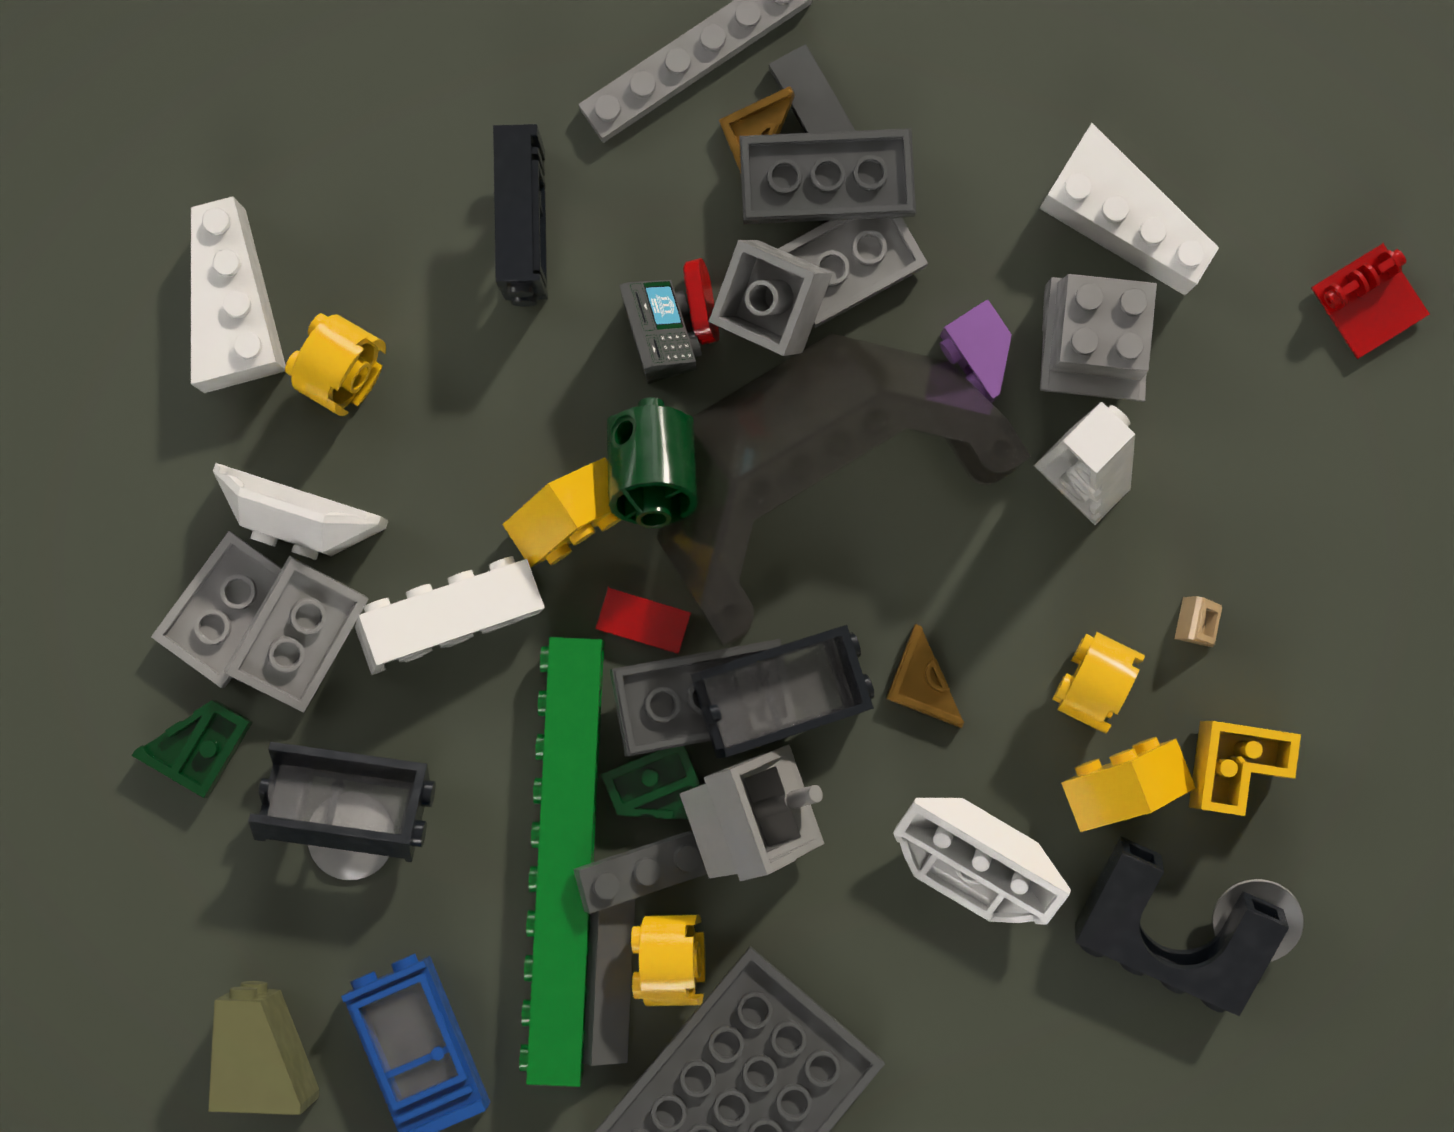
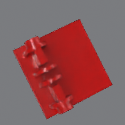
M1384 243L1311 287L1357 359L1430 315L1402 272V266L1406 264L1404 254L1399 249L1393 252L1388 250Z

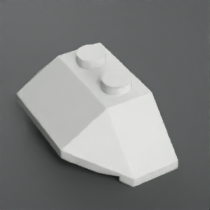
M215 463L213 473L239 525L252 530L250 537L252 540L274 547L278 539L294 544L291 552L317 560L319 553L333 556L385 530L388 520L379 515Z
M915 798L893 832L896 841L900 843L903 855L915 878L989 922L1024 923L1034 921L1035 924L1047 925L1070 895L1071 889L1038 842L963 798Z

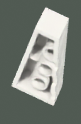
M1093 123L1087 129L1039 208L1183 295H1186L1198 284L1219 249Z
M233 196L191 207V385L203 393L285 372L286 365L245 208Z
M1103 402L1099 403L1070 428L1034 465L1094 525L1131 490L1135 433L1128 427L1131 424L1128 417L1113 405L1107 407Z
M513 556L506 557L489 564L490 571L474 576L472 570L464 571L447 578L449 585L433 590L431 584H426L407 591V599L391 604L389 598H384L363 606L365 613L358 615L355 630L371 675L385 671L384 664L398 659L399 662L405 661L407 663L433 651L432 647L440 645L441 648L450 647L474 637L473 633L481 631L482 634L539 614L545 607L528 560L524 559L515 562Z

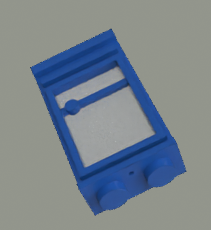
M416 953L393 962L391 964L393 972L377 978L375 971H372L350 981L352 990L342 995L341 998L348 1008L398 1132H438L486 1111L491 1103L430 956L418 960Z

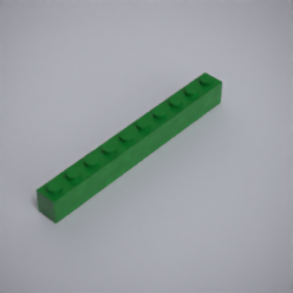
M549 637V647H541L540 672L547 673V690H539L538 716H545L544 734H537L535 756L536 760H543L542 778L535 777L533 788V803L541 804L540 822L533 821L531 829V848H538V866H530L529 892L536 893L535 910H528L526 936L534 937L533 955L526 954L524 963V981L531 982V999H524L522 1005V1026L529 1027L528 1044H521L519 1071L527 1072V1085L580 1087L583 1080L584 1064L582 1062L590 913L584 912L573 869L594 862L605 641L602 639Z

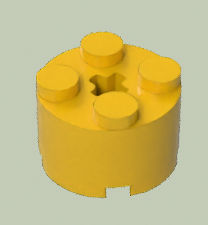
M320 313L310 323L308 328L309 336L300 351L297 350L292 353L286 362L285 373L291 376L292 386L296 391L335 414L345 416L349 412L344 408L350 403L358 407L375 385L383 367L382 364L377 362L378 353L381 351L386 354V344L383 340L340 315L335 314L328 317Z
M1097 631L1093 637L1085 634L1071 660L1078 664L1074 675L1066 673L1065 677L1063 676L1052 700L1060 703L1057 710L1106 734L1111 724L1104 720L1106 717L1111 719L1113 713L1118 715L1140 670L1132 666V664L1139 665L1143 662L1145 655Z
M700 915L645 916L640 926L632 927L633 954H639V972H634L632 977L634 999H643L645 1006H694L702 1004L704 994H695L696 982H705L706 972L704 932H695L694 925L702 922Z

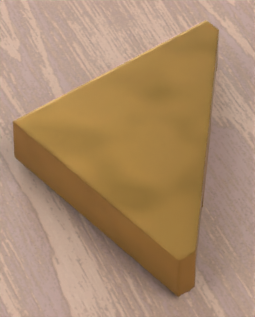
M790 86L719 119L740 173V136L780 134L795 97L794 91Z
M914 624L886 699L962 728L964 720L950 693L941 668L933 655L923 628L920 625Z

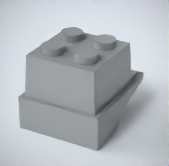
M1067 274L1064 278L1051 277L1045 285L1040 391L1144 402L1146 396V376L1149 371L1157 283Z
M789 744L704 777L705 784L680 793L709 878L738 874L739 880L744 881L765 876L824 845L811 804L822 800V790L818 785L804 787Z

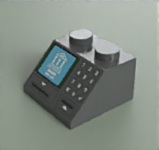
M671 280L620 284L624 307L647 384L697 370L695 357L702 356V352L694 331L687 333L683 317L690 315L683 290L675 292Z

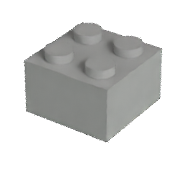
M738 240L709 322L782 356L801 354L833 273L759 240Z

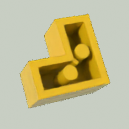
M604 457L548 483L502 524L524 559L528 560L530 568L545 560L550 565L559 562L572 552L569 547L571 543L575 546L583 542L596 532L594 528L597 526L601 531H605L621 520L611 512L609 507L607 459Z
M1200 721L1192 777L1196 788L1190 792L1189 807L1245 816L1251 773L1282 778H1296L1301 734L1217 721Z
M1157 737L1132 745L1131 749L1110 756L1111 763L1101 765L1100 760L1095 759L1074 767L1077 775L1061 782L1080 832L1152 813L1196 788L1177 739L1159 743Z

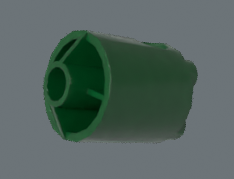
M654 397L644 398L638 402L637 407L610 416L607 419L608 498L611 512L621 520L639 524L646 528H661L682 520L693 513L698 504L693 417L685 414L683 411L664 406L663 400Z

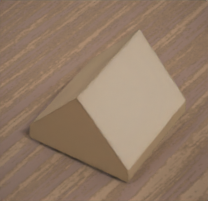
M1183 597L1174 639L1213 647L1216 641L1222 605L1204 597Z

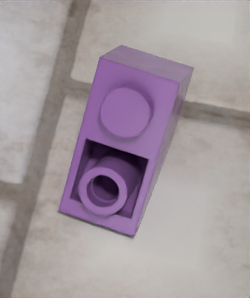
M988 299L946 325L940 334L943 341L939 343L949 362L952 364L958 362L966 374L963 381L970 394L976 400L982 398L986 405L994 402L1000 395L1012 336Z

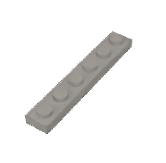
M734 0L579 103V109L601 141L605 143L811 5L812 0Z

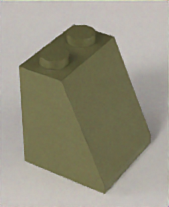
M241 982L240 987L230 988L229 993L214 1001L208 1112L301 1115L319 1098L318 1084L283 994L279 989H267V982Z

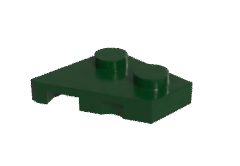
M211 700L195 710L185 720L179 721L166 729L165 733L134 750L131 756L202 798H208L253 722L217 700Z
M685 746L659 750L601 774L616 813L621 816L688 820L680 793L700 786Z

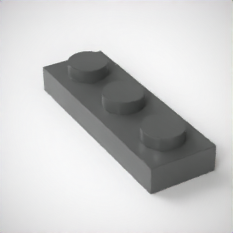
M692 830L573 869L584 912L593 913L707 874Z

